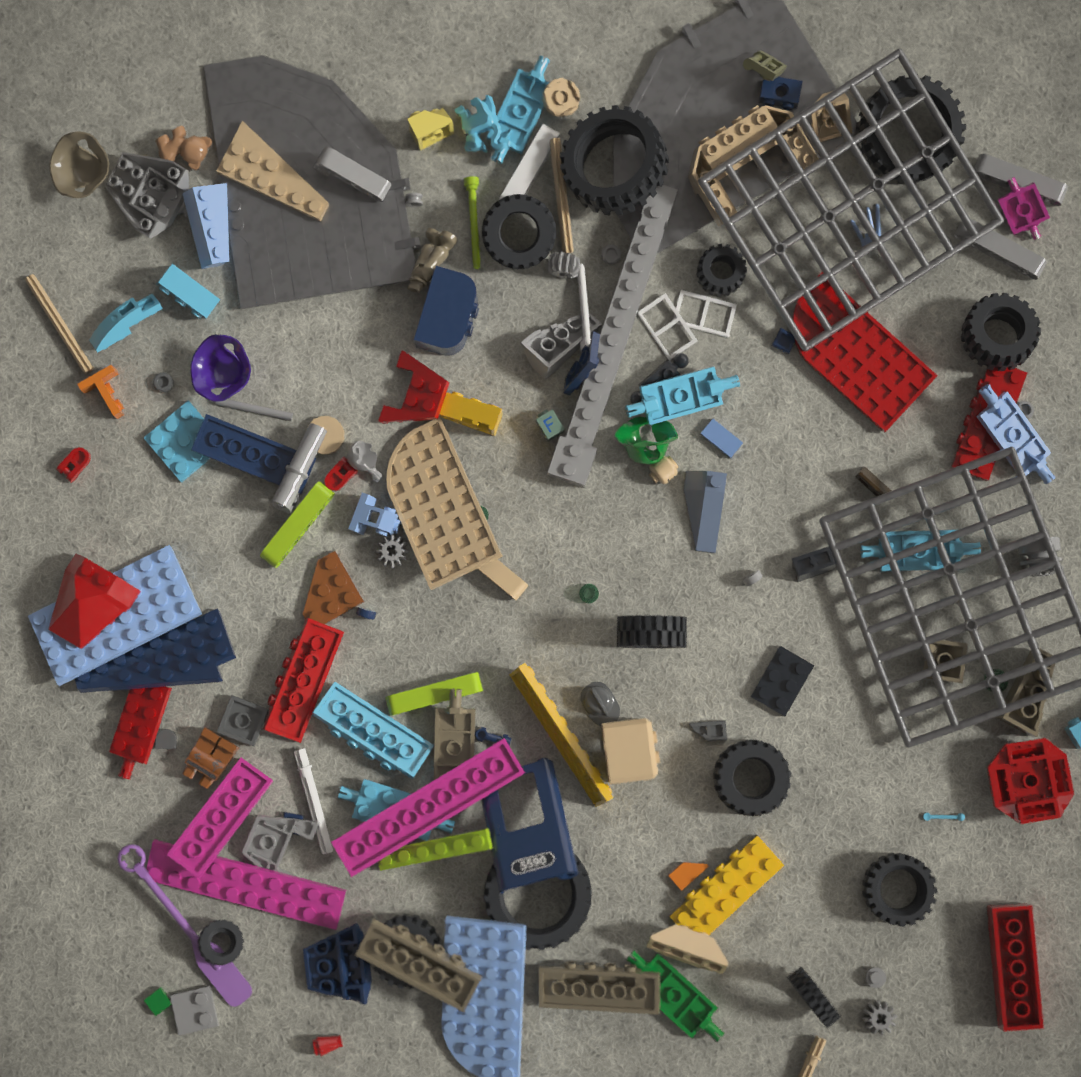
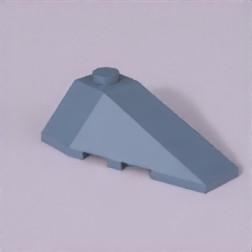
M686 471L684 494L696 551L716 553L727 473Z

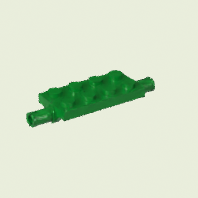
M635 950L630 953L631 956H628L626 961L636 965V968L646 972H660V1010L690 1038H693L700 1030H704L715 1042L720 1040L715 1032L722 1038L725 1032L718 1028L711 1018L718 1007L658 952L650 962H646Z

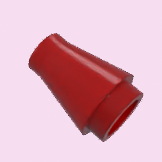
M340 1035L319 1036L317 1039L312 1040L315 1056L321 1055L322 1057L343 1047Z

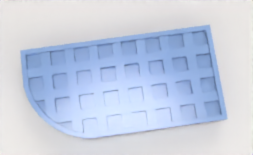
M447 916L445 918V952L450 955L457 954L461 956L463 962L466 963L464 967L482 976V979L464 1012L442 1001V1033L445 1042L455 1059L465 1069L478 1077H520L526 925Z

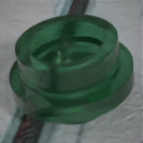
M585 584L581 587L579 596L583 602L590 604L598 599L599 591L595 585Z

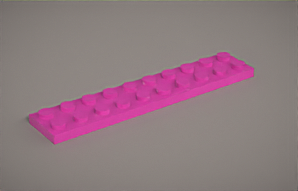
M504 738L331 843L350 876L353 877L523 775L525 772Z
M159 840L152 842L146 870L156 883L335 930L338 928L346 889L220 856L214 859L202 877L198 879L167 856V853L174 844Z

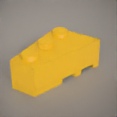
M454 391L446 393L439 414L441 418L495 436L503 415L502 408L482 403L475 398H465L462 394Z

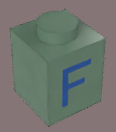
M553 409L551 411L544 410L537 415L536 423L548 442L565 432V428Z

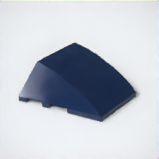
M358 923L303 949L307 990L338 996L345 1000H353L363 1005L367 1004L372 975L370 962L356 956L365 937Z

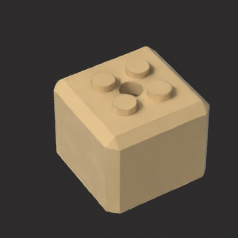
M646 718L601 723L608 783L618 784L654 779L658 774L657 764L660 763L659 752L655 751L654 744L657 743L656 731H652L651 722Z

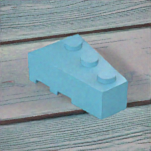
M174 264L168 267L156 283L160 286L159 289L166 295L171 294L174 296L178 304L191 308V313L199 319L202 317L206 319L220 301L218 297Z

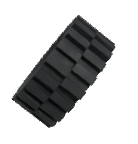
M669 615L617 616V647L687 648V617Z
M891 853L888 854L889 856L879 857V861L873 862L870 865L872 866L871 869L866 870L864 875L867 877L862 882V886H864L862 894L866 898L865 903L867 907L879 919L894 926L906 927L905 924L912 926L916 924L915 921L924 920V915L926 913L930 914L932 911L930 908L931 904L936 903L937 899L934 898V893L938 894L937 888L934 887V883H936L935 877L930 874L932 871L921 860L906 854ZM894 870H906L913 876L916 882V895L913 901L903 908L889 907L883 901L880 893L883 878Z
M397 915L383 923L390 928H393L394 925L397 927L399 925L405 926L409 930L408 933L425 937L427 943L433 946L435 944L442 946L440 944V936L437 935L435 927L431 926L429 921L423 920L417 915ZM375 965L373 966V970L379 973V978L382 981L385 979L388 985H397L399 989L415 987Z

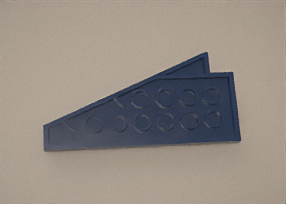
M217 608L75 678V682L80 693L217 683L223 681L218 666L235 659L236 655L222 615Z

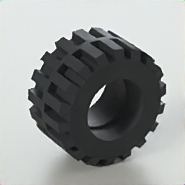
M718 244L717 247L713 245L709 250L706 249L699 260L696 273L699 278L698 282L700 285H703L702 289L704 291L709 290V294L713 295L716 293L718 297H721L722 294L728 296L731 292L734 293L737 291V288H740L746 276L747 267L745 266L746 259L742 258L743 254L741 252L738 253L736 247L731 249L729 244H726L725 247L722 244ZM717 261H724L731 266L733 274L728 279H718L712 274L710 270L711 265Z

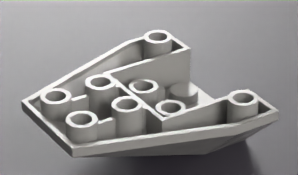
M122 152L104 186L133 227L151 239L169 228L174 222L184 202L182 193L189 190L188 170L174 161Z

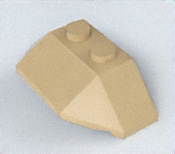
M673 925L651 935L646 946L664 956L701 969L716 971L719 974H723L728 967V961L714 938L709 937L706 933L690 930L683 925Z

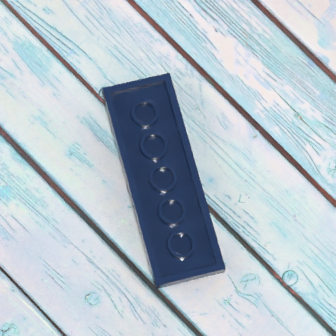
M208 414L205 415L191 449L193 452L278 486L286 473V466L290 465L297 451ZM314 458V460H313V462H312V464H311V466H310V468H309V470H308V472H307L308 478H309V476H310V473H311V471H312V468H313V466H314V463H315V461H316V458ZM308 478L303 481L298 494L302 495Z

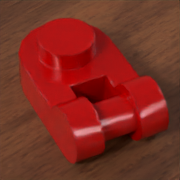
M82 447L75 448L57 466L56 470L60 474L63 473L67 476L66 479L72 483L89 464L91 455L88 450ZM71 463L75 466L73 470L68 468Z
M344 456L326 475L325 485L332 491H339L359 470L354 469ZM342 468L347 471L344 476L339 472Z

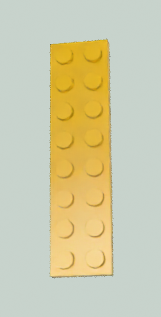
M526 663L516 668L509 676L595 807L611 800L613 796L610 787L600 778L599 770L592 766L588 753L579 746L578 738L574 733L570 732L566 720L556 711L555 703L545 694L544 686L535 679L532 668L527 666Z

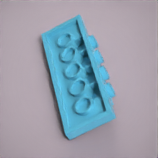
M336 682L333 683L312 714L329 726L328 729L331 730L330 733L338 739L343 737L347 740L348 746L353 749L360 748L364 751V756L370 760L377 759L385 770L390 771L392 769L395 771L397 769L411 779L414 778L434 747L429 741Z

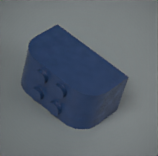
M439 266L435 267L414 337L416 348L450 356L460 352L465 346L467 338H471L474 329L472 321L473 318L477 319L479 304L475 283L468 275Z

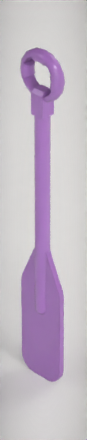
M134 844L123 847L117 856L120 868L127 872H136L145 881L191 939L198 967L230 1006L241 1005L252 993V988L233 962L222 966L212 965L201 957L197 943L199 935L195 933L149 875V872L144 867L146 858L143 849ZM133 848L136 849L135 853H137L138 857L141 856L142 861L134 865L133 868H128V864L125 860L122 861L121 856L122 854L126 855ZM211 942V947L214 951L218 953L224 952L218 945Z

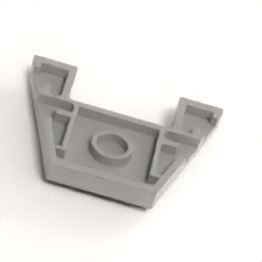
M258 815L242 853L258 867L296 876L279 868L291 836L294 832L312 840L320 822Z

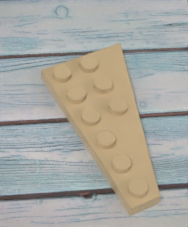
M243 121L241 122L217 169V173L321 222L329 203Z

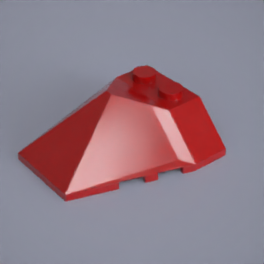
M76 553L64 571L48 630L78 648L83 649L101 633L100 631L115 622V619L123 612L128 611L141 591Z

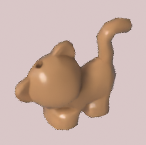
M179 126L172 130V139L168 135H163L155 140L159 149L160 159L174 161L181 154L182 158L188 162L189 167L196 171L200 168L201 161L206 157L208 148L212 144V140L208 137L193 135L185 139L186 130L184 126Z

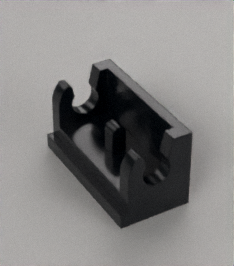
M829 546L792 558V568L796 572L797 582L833 571L836 566Z

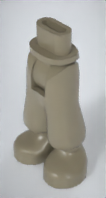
M433 228L426 230L425 235L430 244H425L420 252L409 278L410 284L407 287L409 291L420 293L422 288L428 285L427 282H430L435 267L440 266L446 260L449 250L456 245L458 239L455 235L445 230L441 234Z

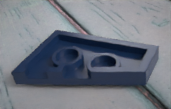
M592 332L590 345L583 347L579 361L576 360L566 375L563 389L564 394L570 396L574 390H578L581 382L584 379L586 380L591 370L596 369L598 366L599 333Z

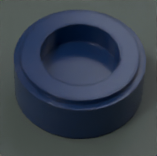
M358 607L356 614L374 620L377 612Z

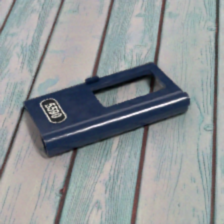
M541 758L537 762L521 766L525 772L523 775L528 773H534L544 816L542 823L507 832L498 790L481 799L486 827L489 829L491 838V852L500 894L513 888L556 876L559 879H570L578 875L554 764L548 758Z

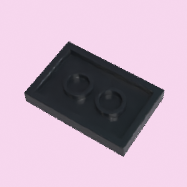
M779 646L750 697L785 717L815 665Z

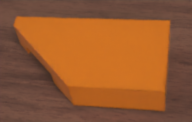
M682 862L668 876L682 891L705 871L709 865L706 863Z

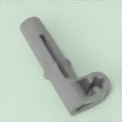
M313 423L309 424L290 465L286 466V473L272 500L273 507L292 514L299 502L298 491L303 481L308 478L307 472L327 433L324 428Z

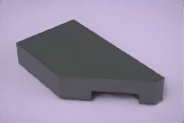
M726 720L689 723V726L707 742L727 740Z

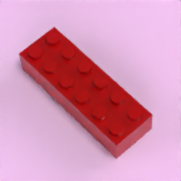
M1028 903L986 906L998 1028L1003 1032L1044 1029L1033 907Z

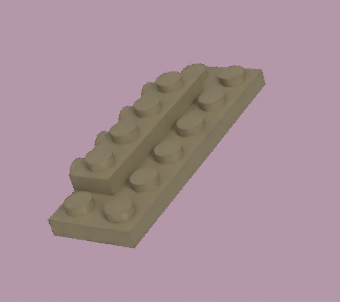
M374 919L356 956L464 1012L482 976L465 968L466 963L463 962L461 956L457 954L450 955L445 952L442 946L438 944L433 946L427 943L425 937L421 935L414 936L408 933L409 930L405 926L399 925L397 927L394 925L393 928H390Z
M566 961L560 967L540 966L539 1007L659 1015L660 972L641 971V969L636 968V965L626 964L624 968L616 967L614 963H606L602 967L596 966L594 962L576 965L575 961Z

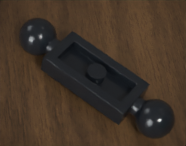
M678 353L675 355L673 363L667 359L639 383V387L681 375L677 369L685 368L688 365V356L684 353ZM635 391L630 396L631 404L641 402L642 400L640 391Z

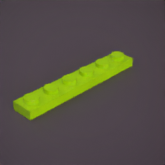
M489 829L404 845L379 860V869L383 871L492 849Z

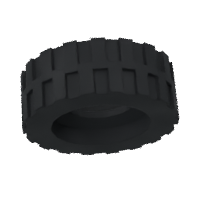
M216 920L209 923L200 932L197 942L201 957L206 962L219 966L233 962L239 957L244 947L242 931L233 922L227 920ZM216 933H225L229 936L231 944L226 952L218 953L212 949L211 939Z

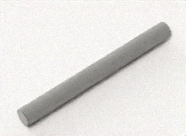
M229 399L216 401V405L290 421L293 418V413Z

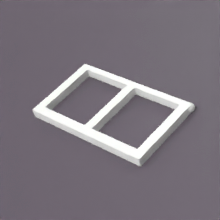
M684 290L680 291L676 306L678 312L683 295L706 301L700 325L686 323L689 328L727 338L730 337L729 333L737 304ZM710 302L732 308L726 333L703 327Z
M666 293L637 312L670 361L676 354L682 353L698 342ZM665 299L677 318L657 332H654L642 314ZM680 321L692 340L669 355L657 336Z

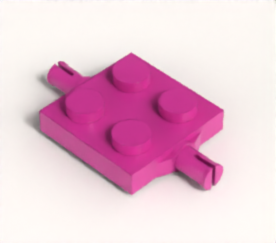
M1012 177L1013 184L1010 179L1007 180L1011 191L999 198L998 201L1013 234L1029 230L1033 240H1036L1035 233L1038 238L1041 237L1036 226L1049 219L1050 216L1035 182L1019 187L1015 177Z

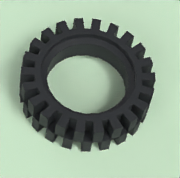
M802 966L787 977L827 1029L841 1018L838 1011Z

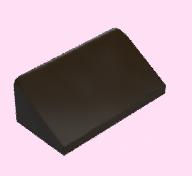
M863 467L855 477L876 497L892 491L866 467Z

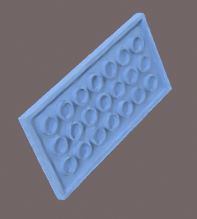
M170 545L113 573L141 592L128 611L123 612L115 619V622L100 631L101 633L83 649L78 648L48 630L56 602L28 615L57 685L61 686L202 615Z

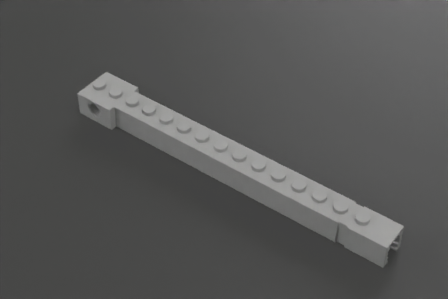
M665 185L662 187L657 186L655 189L657 192L654 198L649 196L646 199L647 204L643 207L640 222H638L600 334L597 357L599 358L598 366L596 369L591 370L588 378L584 381L566 438L559 437L548 470V476L585 488L597 453V448L593 447V443L664 235V228L667 226L677 196V189Z

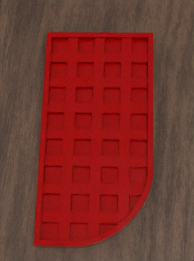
M828 280L810 291L831 326L849 315ZM845 292L854 309L860 308L861 306ZM803 296L800 297L796 303L792 319L806 342L823 332L824 329ZM868 312L808 351H803L795 339L797 350L805 362L884 433L938 376Z

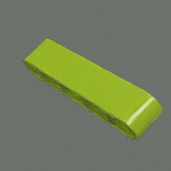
M320 481L317 482L267 544L260 557L274 568H277L328 505L335 493Z
M479 672L386 696L385 700L389 715L393 716L449 701V689H455V697L457 689H462V697L482 692L483 687Z

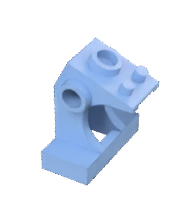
M362 492L348 529L363 536L367 526L375 528L376 533L387 536V533L390 535L398 534L401 521L399 516L395 514L396 510L386 506L384 509L374 507L377 499ZM372 512L380 513L376 523L369 521Z

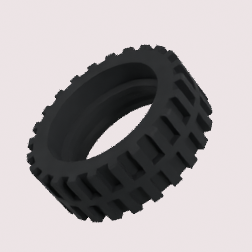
M905 75L888 82L897 99L915 97L919 94L909 77L905 78ZM925 75L920 78L921 82L959 145H962L965 141V137H962V132L966 130V124H962L961 121L965 117L964 110L959 112L957 107L961 102L958 98L954 100L950 94L953 91L950 88L944 90L941 87L943 82L937 80L933 83L930 81L931 77ZM882 88L874 92L866 101L876 121L881 119L883 112L891 104ZM861 110L858 115L861 117L860 121L856 123V129H859V133L870 126ZM875 133L860 141L862 145L860 151L862 154L865 153L868 158V164H872L876 168L874 173L885 175L895 168ZM949 143L936 150L932 155L941 171L949 167L953 163V159L957 157ZM925 160L907 169L915 184L919 181H926L934 176ZM900 175L894 178V180H897V184L905 183Z
M612 105L611 110L601 107L599 108L600 112L593 114L592 111L587 114L588 118L584 121L579 119L576 122L578 127L575 130H569L568 135L570 138L568 141L564 140L562 144L565 152H560V159L563 164H560V169L564 174L565 182L584 207L587 208L589 206L592 212L595 213L601 210L604 215L610 216L611 212L615 211L618 216L623 215V210L628 209L630 213L636 211L635 206L640 203L644 206L647 204L646 199L649 196L653 198L656 196L657 192L655 189L657 186L662 187L664 184L662 175H667L668 173L665 163H669V157L660 133L648 116L644 117L643 113L639 110L633 113L629 106H624V110H621L618 105ZM619 134L638 137L645 147L646 154L642 166L631 179L618 186L607 188L593 186L589 183L584 175V164L590 151L599 142Z
M574 854L578 875L569 879L572 888V899L568 911L561 920L549 927L531 928L526 926L525 949L530 950V948H534L540 951L552 947V949L556 948L559 944L568 942L575 933L577 934L581 930V926L586 922L592 904V888L587 870L577 855ZM493 863L484 886V902L487 916H489L491 921L521 924L509 913L505 904L504 893L500 894Z

